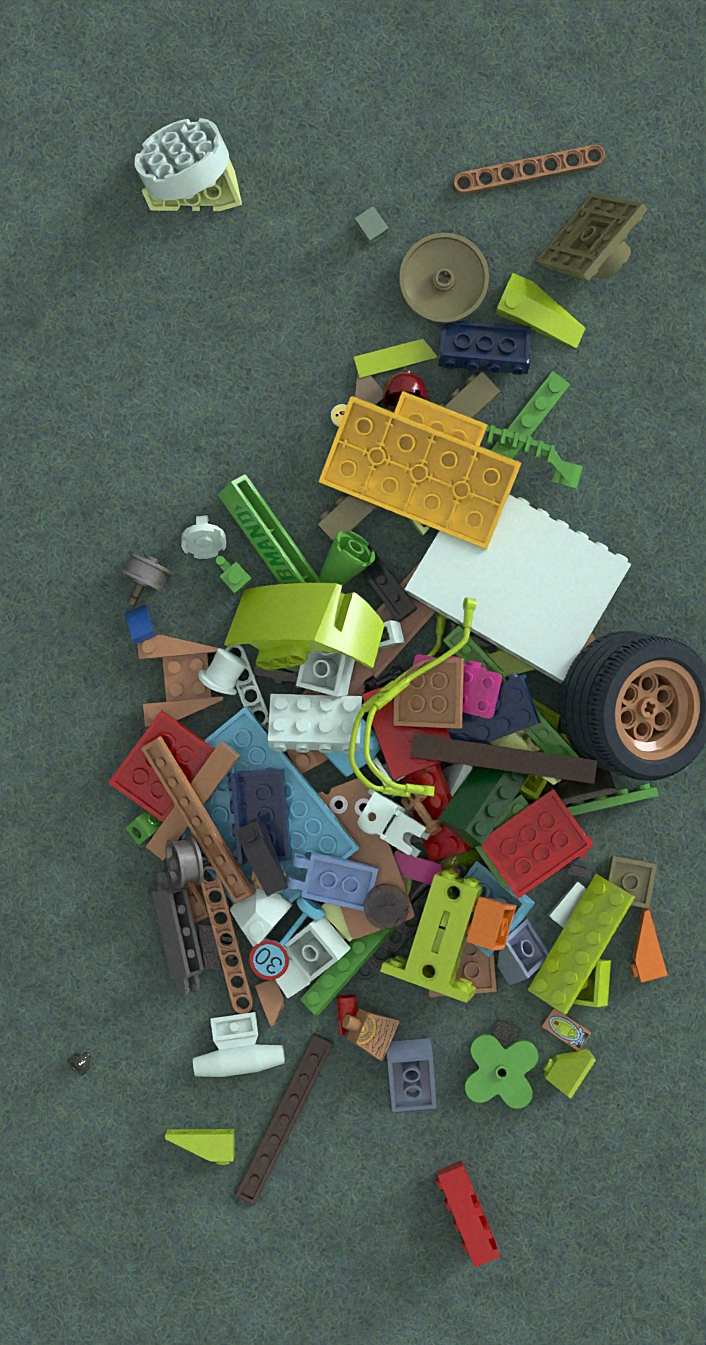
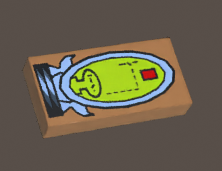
M554 1007L541 1024V1027L577 1051H580L591 1034L589 1030Z

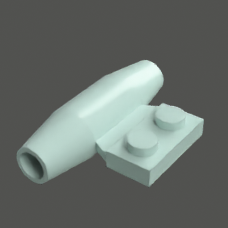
M256 1012L211 1018L213 1041L219 1050L193 1058L194 1074L201 1077H226L254 1073L285 1063L283 1045L255 1044L259 1035Z

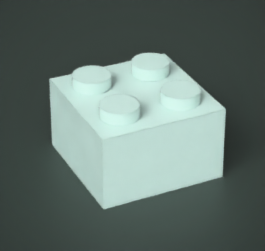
M325 916L321 920L310 922L284 945L289 957L310 982L351 949Z

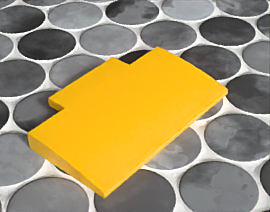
M402 391L395 412L357 397H350L319 482L487 549L522 463L480 447L488 424Z

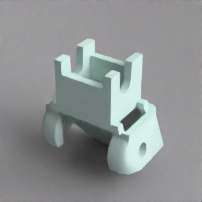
M369 789L367 792L372 797L357 822L359 828L370 835H380L381 839L407 855H413L417 858L421 851L411 844L410 838L416 835L428 840L430 835L425 833V825L410 817L405 807L384 794ZM371 813L376 814L375 821L369 820V815Z

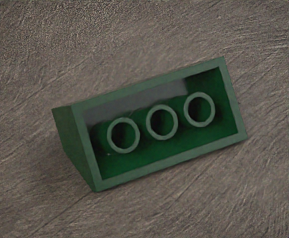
M472 767L437 820L471 848L481 846L529 775Z

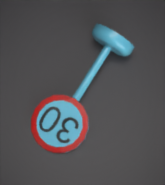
M300 895L297 899V905L303 914L280 943L275 940H264L253 947L249 962L257 976L266 980H274L280 978L286 972L289 966V955L284 945L307 916L314 920H321L326 915L325 910L315 900L302 898Z

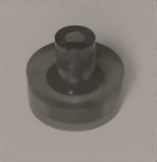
M84 1052L82 1055L74 1053L67 1060V1063L76 1074L83 1076L90 1069L88 1061L91 1059V1056L87 1052Z

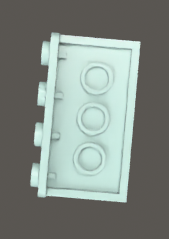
M271 694L268 728L269 748L277 752L294 749L298 752L319 750L321 753L342 751L349 754L352 728L355 718L362 707V696L337 697L331 695ZM361 722L357 732L355 751H360Z

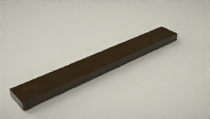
M419 734L413 735L410 754L412 758L594 784L598 761Z
M313 1033L234 1196L255 1206L331 1051L333 1042Z

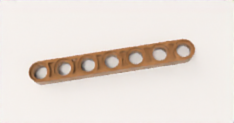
M590 145L465 171L455 177L454 188L459 194H470L594 168L603 162L605 152L601 146ZM591 151L598 152L600 160L597 162L590 161L588 153ZM568 156H576L578 164L576 166H569L566 158ZM548 160H553L557 168L549 171L545 168L544 163ZM525 165H532L535 168V173L528 176L523 172V167ZM509 169L513 172V178L505 180L502 178L501 172ZM482 174H489L492 181L490 184L484 185L480 182L479 177ZM459 179H468L470 186L467 189H461L457 184Z
M211 863L203 866L201 886L232 1006L237 1013L245 1014L252 1008L253 996L225 887L217 873L216 878L213 880H208L204 877L205 870H214ZM217 890L221 893L222 899L218 902L212 901L209 893ZM224 912L227 915V921L224 923L217 922L215 914ZM228 933L232 936L233 941L230 944H224L221 942L220 936ZM228 955H235L238 958V963L236 965H229L226 962V957ZM234 976H240L243 978L244 984L239 987L234 986L231 979ZM245 997L248 999L249 1005L245 1008L239 1007L237 999Z

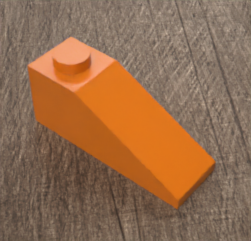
M647 908L641 909L632 955L634 964L630 965L633 977H638L641 983L668 976L651 914Z

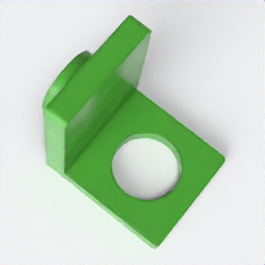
M145 811L125 828L136 843L140 845L154 834L163 822L148 811ZM134 827L140 831L141 837L135 833Z

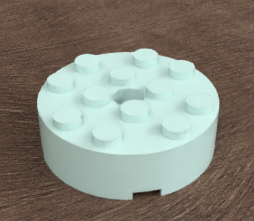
M202 118L198 122H190L189 119H184L171 123L152 134L142 144L144 149L141 153L136 154L135 168L151 196L159 200L190 199L196 193L205 188H210L216 183V180L221 176L228 164L229 153L217 126L213 122Z

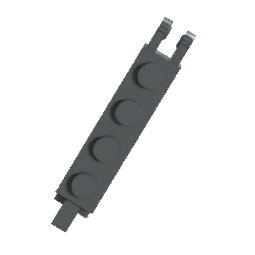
M167 870L156 873L158 885L157 890L153 891L152 895L171 980L176 981L178 993L184 997L189 994V989L194 993L200 990L198 974L203 972L204 967L187 889L184 886L177 889L172 883L169 871Z

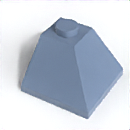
M528 919L522 921L508 934L504 950H499L498 968L509 985L528 979L542 966L549 954Z

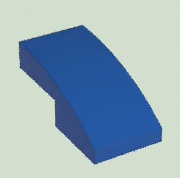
M146 605L125 613L135 645L156 636Z

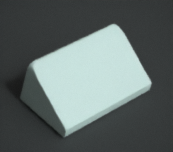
M575 880L547 915L564 928L584 895L586 888Z

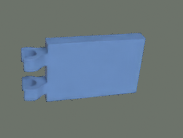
M311 852L310 858L294 853L292 866L307 869L305 879L289 875L287 884L290 889L301 890L302 898L368 912L369 898L371 901L378 866Z

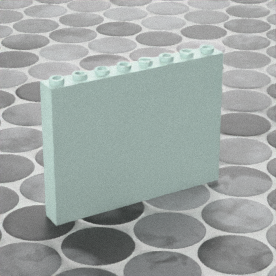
M509 494L487 549L439 531L407 584L405 592L417 601L462 626L464 619L463 600L465 597L475 598L477 605L473 612L472 628H470V631L561 684L568 673L567 671L570 669V665H572V662L582 650L631 564L627 562L628 559L618 553L614 555L607 551L608 547L600 542L593 543L588 540L589 537L583 532H574L568 528L569 525L559 519L555 521L549 517L546 511L540 508L536 510L529 506L530 503L521 497L515 498Z

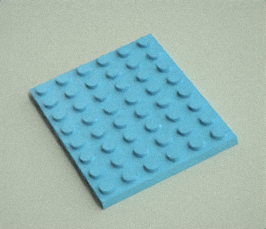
M245 706L204 740L214 748L224 741L241 755L204 806L233 856L236 837L232 835L234 814L230 812V801L233 799L232 791L228 789V779L231 778V774L234 772L285 769L292 859L279 862L283 866V873H287V882L289 875L305 879L307 869L292 866L294 853L310 858L311 852L347 859L360 848L284 752H277L269 748L268 731L248 706ZM188 828L181 838L184 840L187 835H192L193 837L194 835ZM198 844L200 852L204 853L200 845ZM209 861L203 862V866L206 865V864H208V863H210V862H209ZM250 863L239 865L251 884L252 866ZM207 869L209 874L215 879L216 872L212 869ZM225 888L226 895H227L228 898L232 901V903L235 904L234 901L232 900L231 896L229 895L228 891H227L226 888ZM287 888L278 893L292 903L301 895L302 891Z

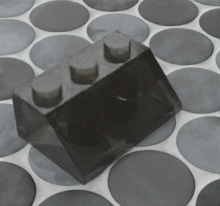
M599 767L596 768L594 784L561 780L553 785L547 781L542 790L544 795L551 789H554L564 805L617 793L610 771Z

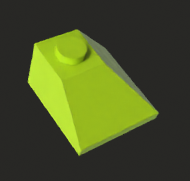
M588 1049L558 1054L553 1059L549 1058L543 1066L545 1071L543 1075L565 1095L572 1098L596 1059Z

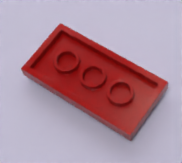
M440 763L406 775L401 779L403 785L407 783L435 787L434 796H426L421 802L433 820L439 817L452 798ZM414 809L412 812L415 817V820L425 825L422 818ZM442 823L440 825L442 829L438 833L429 836L428 840L422 838L430 861L471 849L468 844Z

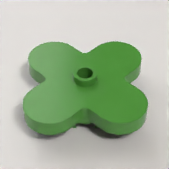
M483 1033L476 1036L471 1042L470 1051L478 1068L470 1073L465 1080L464 1086L467 1096L474 1102L483 1103L499 1094L511 1108L520 1109L527 1106L532 1099L533 1092L524 1074L531 1070L538 1061V1051L534 1044L528 1040L519 1039L509 1046L503 1047L498 1039L491 1034ZM503 1068L506 1070L505 1074L498 1075L499 1069Z

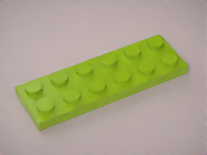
M595 874L528 991L561 1013L567 1014L635 896Z

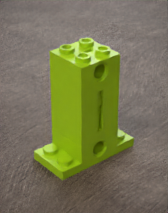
M446 869V871H441L434 875L409 958L395 955V958L391 957L383 962L380 972L467 1003L474 996L476 987L472 986V982L469 980L455 979L467 944L468 936H466V929L473 920V907L476 900L482 897L485 885L480 884V879L471 876L463 878L458 876L459 872ZM454 886L459 888L460 895L455 894ZM429 965L435 968V972L430 970Z

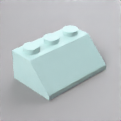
M317 651L308 653L306 663L300 665L296 686L337 697L348 695L355 660L338 652L327 653Z

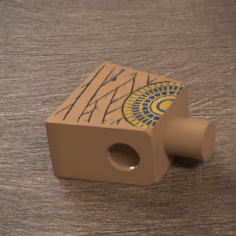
M359 1009L355 1017L346 1015L342 1026L349 1030L347 1040L370 1056L383 1061L400 1021L386 1015Z

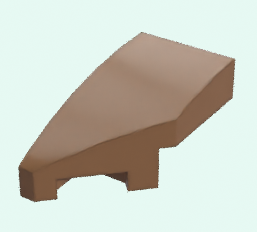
M275 979L255 985L271 1027L276 1025V1020L281 1009L283 1010V1002L285 1000L281 988Z

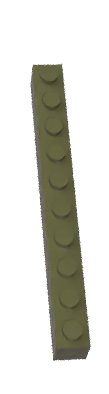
M483 372L478 376L474 373L465 382L467 386L462 391L458 388L449 397L451 401L445 406L443 404L440 406L473 419L500 393V390ZM343 495L336 501L335 505L337 507L332 512L327 510L319 517L320 523L318 527L333 542L339 531H343L342 533L353 531L379 506L352 495L348 497Z

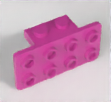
M418 654L415 656L413 666L423 660L434 657ZM468 660L467 663H464L463 712L488 719L492 718L496 708L502 676L499 673L487 671L488 668L481 667L480 662Z

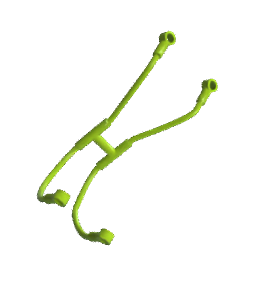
M465 597L463 600L464 636L456 646L401 680L410 670L408 669L362 704V708L359 710L353 724L348 758L355 775L369 789L399 797H411V793L434 796L435 787L407 783L405 785L397 784L389 780L377 769L369 755L371 725L375 712L410 685L409 682L451 657L467 643L470 628H472L473 612L477 605L475 598ZM435 612L437 618L435 633L437 640L435 647L427 655L430 657H434L440 650L442 636L445 632L447 617L438 612ZM368 711L369 714L364 732L363 754L371 771L386 784L383 786H376L369 782L358 769L354 759L358 728L364 713Z

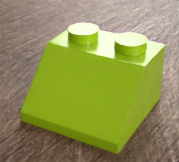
M598 960L573 1004L591 1007L608 1006L611 960Z

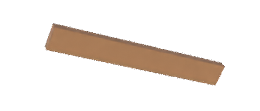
M160 736L143 746L141 750L234 903L236 904L253 895L255 890L238 865V862L162 737Z

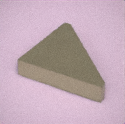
M357 372L355 397L377 405L383 400V390L371 375L360 378Z

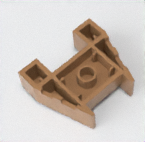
M156 635L137 644L139 659L162 658L166 702L143 704L145 727L152 724L161 710L178 721L225 700L224 696L212 697V689L205 686L198 677L200 670H207L209 667L208 653H216L218 648L164 635Z

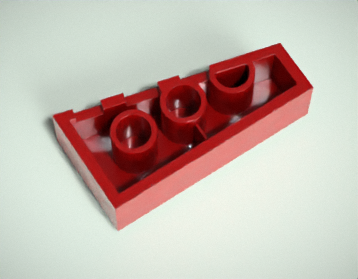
M462 1160L437 1170L438 1178H435L436 1184L440 1192L444 1190L447 1197L444 1199L448 1212H453L455 1217L452 1220L457 1233L461 1232L463 1237L461 1243L465 1253H469L474 1267L499 1258L500 1254L497 1243Z

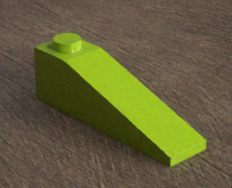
M512 273L495 314L522 326L531 327V330L577 349L585 327L533 281Z

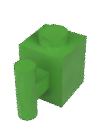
M223 556L216 558V563L224 571L220 578L235 594L239 593L252 581L251 577L237 562L231 566Z

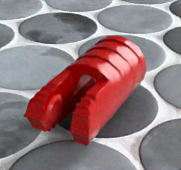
M354 994L338 995L336 997L339 1036H345L347 1029L342 1026L344 1017L346 1015L355 1017L357 1014V996Z

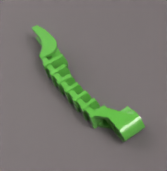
M493 425L487 426L485 444L492 445L495 434L499 435L498 445L505 446L507 438L512 439L510 444L512 449H517L519 442L524 443L522 453L529 454L531 446H534L536 448L533 457L540 458L541 455L546 456L545 462L550 463L554 468L551 482L577 489L583 466L562 461L555 451V445L544 444V441L533 440V437L521 436L520 433H512L508 429H498Z

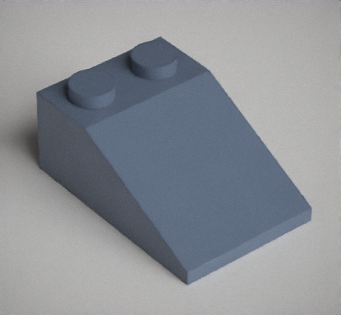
M431 1038L392 1041L387 1050L392 1112L436 1109Z

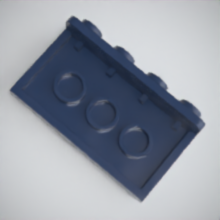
M463 320L451 324H442L438 366L447 369L463 368L469 371L485 370L492 373L528 374L530 367L531 327Z
M518 672L506 676V681L500 685L494 716L488 719L463 712L462 728H446L450 738L486 744L541 723L524 681L526 675L519 676Z
M285 769L232 773L231 778L228 779V789L232 791L233 800L230 801V812L234 814L232 835L236 837L234 858L238 859V865H244L249 863L243 851L236 830L255 821L266 824L279 861H290L292 854Z

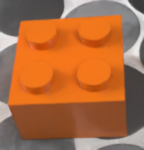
M479 897L473 907L472 913L474 916L472 923L470 922L466 929V936H468L466 942L489 950H504L516 905L491 897Z

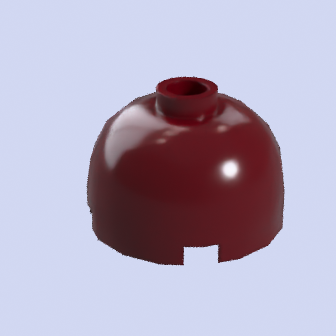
M401 371L391 376L384 385L382 403L387 408H389V405L397 406L402 391L427 400V387L419 376L410 371Z

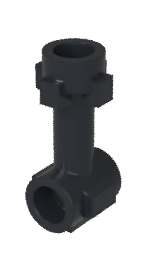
M393 665L389 667L390 672L378 680L375 676L367 678L363 682L365 691H373L394 681L404 673L403 668L400 665Z

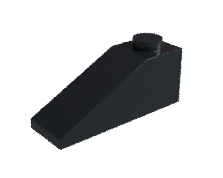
M255 821L237 829L243 851L266 896L269 897L289 888L266 824Z

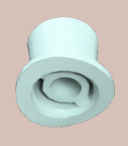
M218 648L211 665L207 670H200L198 677L205 686L212 690L235 695L237 690L234 689V686L241 673L247 667V664L235 654Z

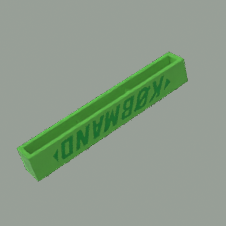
M246 474L231 481L218 494L280 584L322 583Z

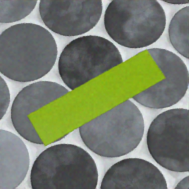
M424 339L355 356L354 360L359 377L362 378L438 358V356Z

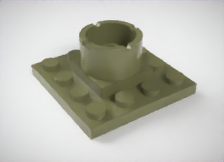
M591 193L535 261L542 268L585 280H590L592 277L599 279L610 277L622 268V264L628 260L631 249L624 240L630 230L641 221L642 216L648 209L643 203Z

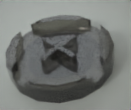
M380 884L373 887L367 893L364 899V912L367 920L373 926L380 929L395 928L406 920L409 913V901L406 893L400 887L393 884Z

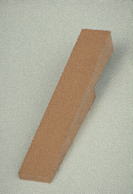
M224 741L217 745L190 783L203 806L207 804L216 792L217 787L241 756ZM176 806L173 807L146 846L147 849L162 861L166 859L165 847L167 840L174 839L179 841L189 828Z

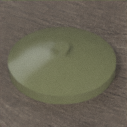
M436 233L420 239L408 250L400 267L399 285L404 301L416 315L432 323L451 324L469 317L481 305L489 285V270L483 254L470 240L453 233Z

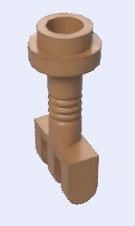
M411 793V797H403L401 802L406 810L409 812L415 809L426 825V834L429 833L430 836H433L442 829L440 821L437 819L433 820L421 803L426 796Z

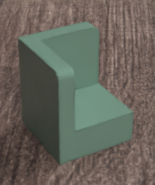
M375 207L369 208L355 218V225L369 246L388 234V226Z

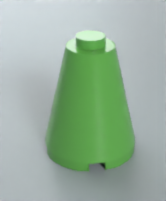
M339 531L334 538L318 576L322 583H336L342 586L370 566L375 560V553L373 550L370 552L368 549L369 543L355 532L347 531V533H342L343 531Z

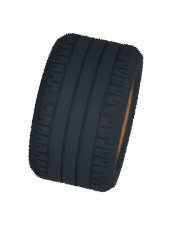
M619 631L599 637L588 644L577 655L572 665H570V669L567 671L568 673L565 675L566 678H564V683L562 684V692L560 693V718L569 743L582 758L598 760L597 767L636 780L652 781L667 778L682 771V769L692 763L706 744V664L687 645L667 637L633 631Z

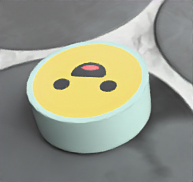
M339 404L331 411V420L337 427L340 426L347 407L345 404Z

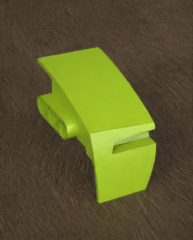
M292 583L261 586L244 590L224 645L228 647L251 644L259 649L255 664L265 670L305 664L308 653L317 651L327 653L338 652L368 668H373L385 624L365 600L354 592L349 594L340 593L342 586L336 583Z

